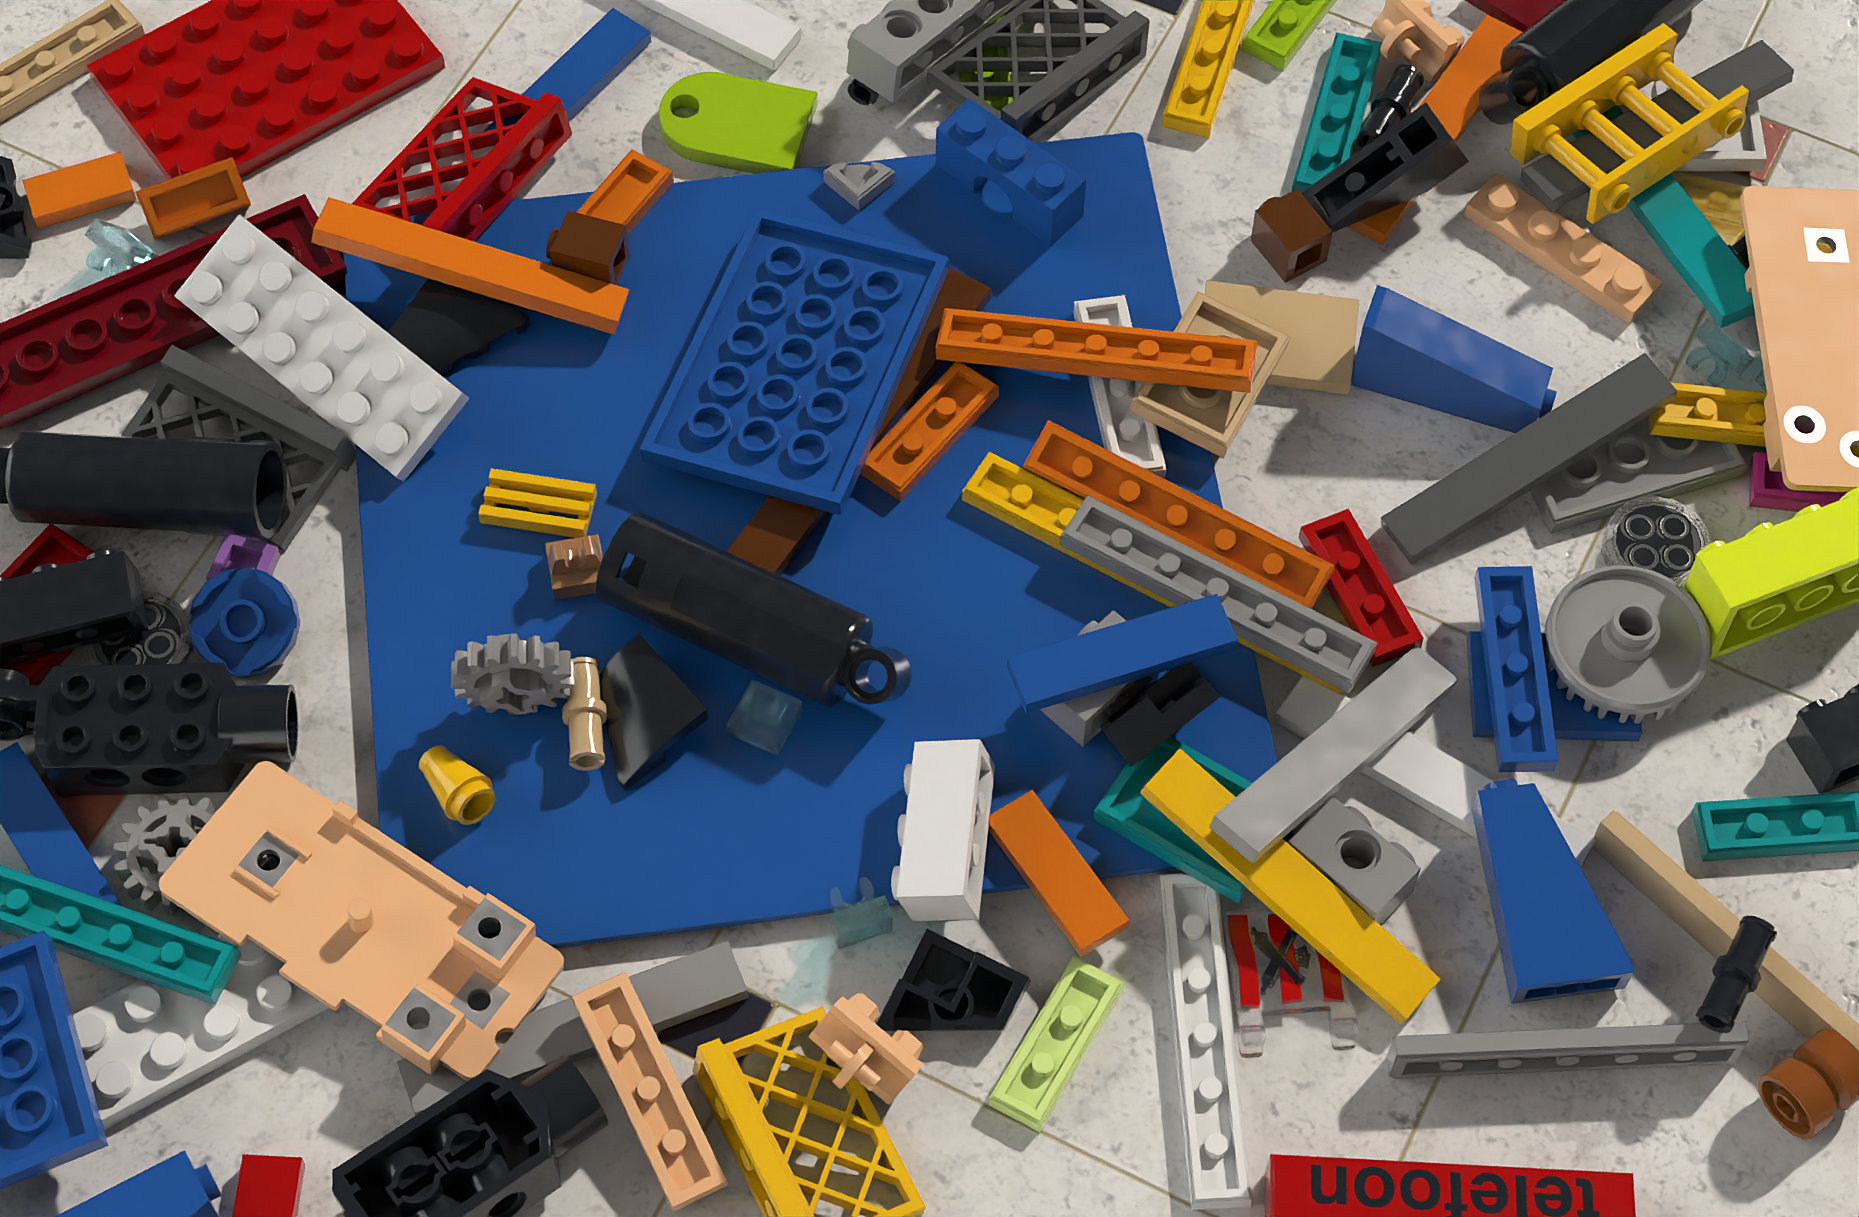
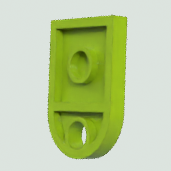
M719 72L695 73L674 83L664 94L659 106L661 134L671 150L679 156L694 162L753 174L797 169L818 106V93ZM681 107H691L698 111L689 118H680L673 114L675 110Z

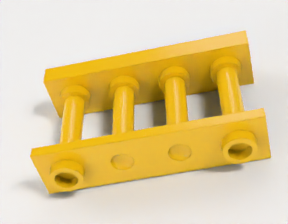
M1664 23L1513 121L1510 155L1522 165H1525L1540 154L1545 155L1549 153L1591 188L1586 219L1592 224H1595L1610 213L1620 212L1628 205L1632 198L1721 139L1733 137L1745 123V110L1749 90L1741 85L1718 100L1674 65V52L1678 34ZM1661 80L1700 111V113L1684 124H1680L1639 90L1652 81L1657 82ZM1624 104L1661 134L1663 138L1643 149L1602 114L1615 105L1621 106ZM1587 129L1626 162L1605 174L1569 144L1565 138L1577 130Z

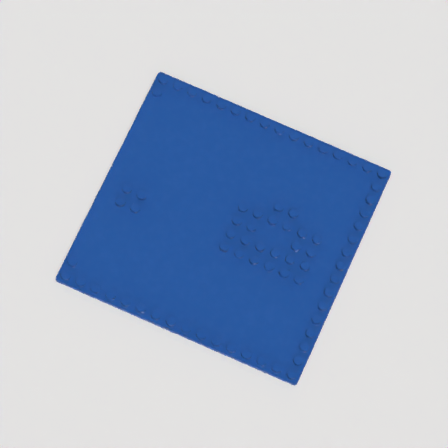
M1129 132L1035 143L1086 179L1083 217L1051 247L1012 220L1011 202L1006 193L994 181L988 179L975 192H972L936 166V154L848 163L847 165H871V162H878L895 171V183L860 211L824 182L823 171L833 165L673 183L628 234L630 257L617 286L629 289V293L615 335L514 305L529 317V327L519 335L513 329L489 342V351L476 359L461 361L455 366L454 371L443 376L470 399L404 482L395 477L355 444L379 831L464 887L468 888L470 885L485 896L489 893L535 923L536 936L555 949L896 906L901 904L893 897L891 876L893 868L900 866L902 848L898 840V820L901 814H906L908 796L904 788V770L908 763H912L914 743L980 739L995 764L990 814L1033 790L1099 880L1179 870L1093 820L1094 810L1121 773L1127 761L1102 730L1082 747L1040 709L1025 713L1007 668V657L1075 637L1091 621L1101 622L1113 610L1128 621L1171 607L962 501V490L989 452L1023 468V464L1048 420L1104 448L1087 375L963 362L998 385L999 397L901 502L862 475H859L842 515L828 512L780 575L866 615L873 622L871 645L876 648H894L906 657L912 674L910 686L904 695L894 701L868 705L859 703L847 693L839 703L833 707H826L603 603L596 598V593L555 600L545 543L572 539L573 537L482 524L478 515L480 506L484 505L485 502L483 495L486 486L489 487V474L492 468L596 484L597 497L586 536L599 534L602 556H604L611 539L621 524L631 514L638 511L722 550L727 551L769 496L644 462L641 458L640 446L756 208L949 256L951 268L991 288V299L981 312L1075 321L1073 314L1075 301L1125 295L1133 328L1174 332L1182 316L1143 137L1139 133ZM593 192L512 200L474 242L552 265L551 259L546 257V246L551 231L554 228L560 229L567 211L577 212ZM433 211L411 216V221L422 225ZM343 252L344 263L348 271L345 274L346 300L388 332L428 278ZM944 360L898 422L955 361ZM1156 425L1166 465L1165 479L1223 508L1211 452ZM497 504V507L540 513L530 511L527 507ZM550 511L549 513H540L572 519H578L579 515ZM628 553L619 578L622 579L628 571L634 555ZM517 633L520 640L527 641L530 637L536 635L540 636V641L544 644L556 641L559 643V651L569 650L571 652V659L576 657L596 659L600 663V675L613 656L632 638L640 634L706 707L708 720L665 750L666 762L624 791L618 782L606 722L602 724L603 752L605 754L604 765L590 771L574 769L569 765V727L563 723L562 708L567 703V698H557V706L555 707L540 704L538 705V712L509 715L506 709L500 708L489 713L481 705L469 707L467 706V698L457 699L455 697V688H451V662L455 661V652L457 650L467 651V643L471 641L484 645L487 644V636ZM1238 642L1236 650L1192 663L1199 673L1208 680L1220 698L1176 731L1171 737L1253 783L1278 761L1254 650ZM875 660L868 669V680L875 689L882 690L887 683V670L883 664ZM1167 670V671H1164V672H1160V673H1159V678H1161L1163 675H1165V674H1166L1167 672H1169L1170 670ZM438 745L445 746L450 752L491 779L493 791L496 794V801L492 810L483 819L471 825H463L459 821L451 820L446 816L423 772L419 769L421 757L430 748ZM1293 830L1283 837V840L1287 843L1294 836ZM988 831L981 895L1030 889ZM494 933L483 935L484 938L489 939L497 936Z

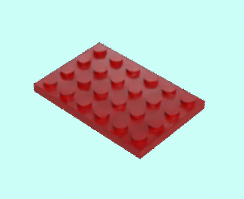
M210 0L86 66L91 79L167 180L231 157H233L239 175L242 178L444 69L445 63L442 53L398 0Z

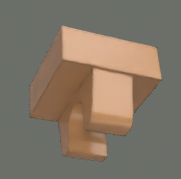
M599 534L545 543L555 600L596 593L597 574L603 559Z

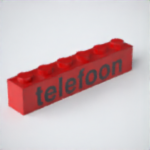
M1270 1154L1265 1171V1217H1636L1633 1173Z

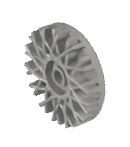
M1612 565L1596 568L1570 581L1555 598L1542 635V641H1546L1544 658L1549 660L1546 667L1547 672L1556 670L1559 675L1556 685L1559 689L1569 687L1566 698L1570 701L1575 693L1585 699L1583 707L1585 711L1589 712L1597 706V716L1600 719L1605 717L1608 710L1621 713L1619 718L1621 723L1626 722L1629 715L1635 724L1641 723L1645 714L1654 713L1655 720L1660 719L1664 712L1669 716L1672 715L1680 702L1684 701L1686 704L1692 694L1695 695L1708 669L1712 655V636L1709 623L1696 600L1683 587L1670 578L1646 568L1629 565Z

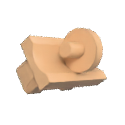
M1386 0L1384 9L1370 28L1383 40L1380 52L1390 61L1402 57L1409 65L1414 66L1417 72L1420 71L1429 83L1439 80L1447 63L1458 54L1464 42V36L1455 27L1442 28L1431 18L1433 15L1431 6L1425 0Z
M857 993L849 1000L841 996L808 1037L822 1048L828 1057L843 1068L832 1081L838 1088L842 1089L850 1078L853 1077L867 1090L874 1092L885 1103L890 1105L924 1065L918 1060L923 1049V1043L907 1030H897L892 1037L874 1023L880 1015L878 1005L865 994Z

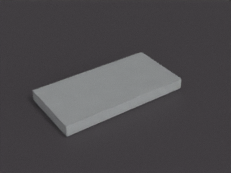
M1703 382L1694 384L1704 386ZM1649 417L1538 485L1530 493L1550 533H1555L1622 513L1629 509L1632 510L1648 505L1645 503L1652 504L1651 502H1659L1745 475L1748 465L1734 443L1650 435Z

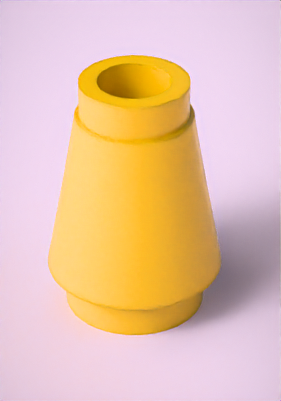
M434 746L423 754L419 761V769L423 772L449 819L459 821L463 825H471L483 819L492 810L496 801V794L493 791V784L490 778L450 752L445 746Z

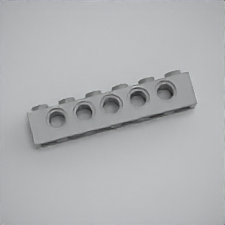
M891 0L880 14L867 24H860L851 33L847 43L849 54L846 73L893 103L927 76V71L972 40L1021 0Z

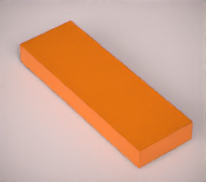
M954 362L869 452L860 475L901 502L999 397V386L963 362Z
M1033 790L989 815L988 831L1080 957H1083L1129 928L1130 920Z

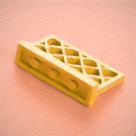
M823 1006L726 1044H722L720 1038L698 1046L692 1072L763 1217H815L814 1212L819 1199L852 1211L851 1217H858L859 1214L866 1217H917L924 1213L926 1206L864 1086L853 1077L845 1084V1088L851 1097L846 1111L812 1100L821 1077L833 1081L843 1068L833 1060L832 1062L835 1067L827 1065L829 1057L825 1054V1051L819 1062L789 1051L788 1047L793 1036L816 1028L826 1015ZM784 1040L781 1047L773 1045L774 1043ZM756 1052L776 1061L768 1081L764 1082L743 1074L736 1058ZM782 1062L815 1074L806 1097L774 1085ZM753 1092L762 1095L759 1104ZM768 1098L801 1110L792 1133L768 1124L763 1114ZM854 1106L856 1107L860 1117L852 1114ZM807 1112L840 1124L832 1148L799 1136ZM846 1127L871 1136L876 1146L871 1162L838 1150ZM778 1142L787 1145L784 1154ZM794 1148L827 1160L818 1184L793 1174L788 1162ZM880 1156L887 1168L877 1165ZM833 1163L866 1175L858 1199L824 1187ZM872 1177L896 1186L904 1204L885 1210L864 1202ZM804 1194H807V1195H810V1196L813 1197L810 1206H809V1204H808V1202H807V1200H806Z

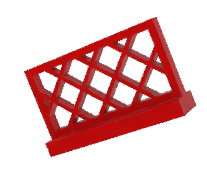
M472 77L352 204L412 222L411 216L433 211L422 223V226L475 241L573 135L561 98L545 92L538 100ZM477 97L491 101L493 106L474 111H465ZM524 114L516 124L504 127L503 118ZM496 121L497 129L469 135L468 127ZM461 129L462 138L435 145L436 140L442 134ZM495 145L485 157L473 158V150ZM465 153L466 162L439 168L438 159ZM431 162V171L407 177L404 176L412 166ZM464 178L454 190L443 192L442 183ZM434 185L435 195L408 201L407 192ZM398 194L400 196V204L380 209L374 207L380 199Z

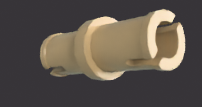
M576 657L571 659V661H574V688H570V696L562 708L563 723L569 727V765L577 770L590 771L600 768L605 763L602 724L607 720V708L600 697V663L590 657Z

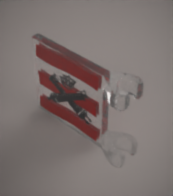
M1269 907L1221 911L1240 1056L1242 1058L1262 1056L1263 1045L1266 1039L1262 1016L1328 1011L1332 1048L1336 1051L1354 1049L1359 1027L1351 1001L1347 977Z

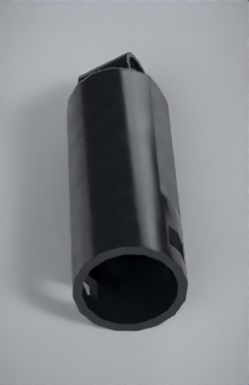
M1563 0L1503 48L1500 59L1502 74L1486 80L1480 90L1479 102L1483 114L1497 125L1512 123L1514 119L1663 23L1668 27L1672 26L1703 0Z
M22 432L17 436L11 448H0V504H8L10 511L18 522L184 531L195 535H245L250 538L269 539L276 534L285 509L287 492L286 466L279 445L273 441L253 440L251 442H240L231 439L193 437L189 440Z
M638 511L631 514L621 524L603 556L595 586L596 598L826 707H833L847 693L859 703L868 705L894 701L904 695L910 686L912 674L906 657L894 648H876L871 645L873 622L866 615ZM628 553L632 554L634 558L628 571L621 579L619 575ZM875 660L883 664L887 670V683L882 690L875 689L868 680V669Z

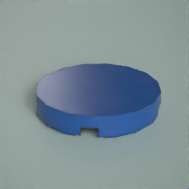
M252 568L225 570L205 582L192 600L189 613L192 615L190 620L191 629H189L190 640L201 659L206 663L224 662L230 675L243 678L266 674L283 663L296 645L301 624L297 602L288 587L269 573Z

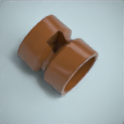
M1829 1029L1819 1030L1796 1048L1793 1053L1794 1058H1783L1757 1081L1759 1095L1769 1113L1784 1129L1803 1140L1813 1138L1833 1122L1834 1109L1838 1111L1848 1110L1859 1101V1051L1843 1036Z

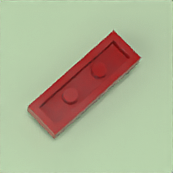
M1349 508L1301 526L1298 538L1305 550L1335 565V570L1326 587L1351 630L1377 642L1375 652L1369 661L1371 666L1375 667L1403 656L1416 645L1421 648L1424 637Z

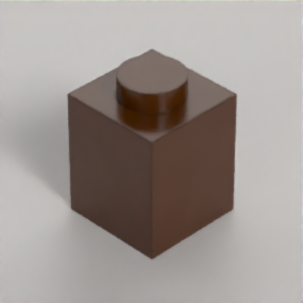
M1296 189L1282 197H1272L1266 200L1255 210L1251 242L1286 283L1327 261L1333 231L1300 191Z
M567 211L560 229L554 228L549 235L546 257L551 259L552 266L618 285L630 257L626 225Z

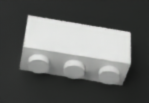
M980 739L915 742L912 763H908L905 766L904 788L908 801L906 814H901L898 820V840L902 851L900 866H895L892 871L891 888L894 899L900 902L912 921L979 920L989 827L988 820L995 764Z

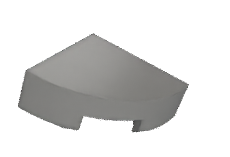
M840 162L823 171L824 182L858 211L895 183V171L878 162H871V165H847V162Z

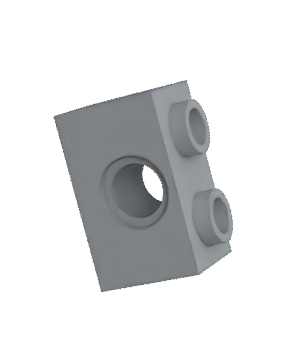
M1334 797L1288 841L1291 847L1380 925L1412 894L1421 870L1405 847L1396 842L1389 843L1372 829L1371 823L1361 811L1352 806L1345 807ZM1356 857L1361 859L1367 867L1355 869L1346 865L1342 859Z

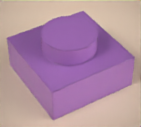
M237 535L225 536L206 580H210L222 571L235 568H252L273 575L280 559L278 547Z

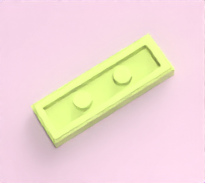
M1073 956L991 1093L989 1106L1040 1133L1122 994L1124 982Z

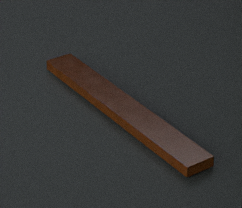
M950 267L871 450L894 427L944 361L936 359L935 349L944 309L951 308L981 312L991 299L990 287ZM769 496L727 552L780 576L828 512Z

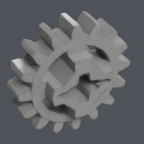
M517 633L498 636L491 635L487 636V644L482 645L471 641L467 643V651L457 650L455 652V661L451 662V688H455V697L457 699L467 698V706L475 707L481 705L489 713L499 708L506 709L509 715L538 712V705L540 704L555 707L557 706V698H568L570 696V688H574V661H571V652L569 650L559 651V643L556 641L544 644L540 641V636L536 635L530 637L527 641L520 640Z
M181 793L177 805H169L164 795L159 796L157 801L158 809L152 813L143 806L137 808L141 821L138 825L123 823L121 829L128 841L114 844L113 849L120 860L114 867L121 882L126 881L123 885L130 898L133 900L141 897L143 905L150 912L160 902H163L168 916H175L179 906L161 894L159 882L148 877L143 872L142 867L148 868L150 874H159L161 877L197 835L196 826L203 828L216 813L209 798L204 797L195 807L188 793Z

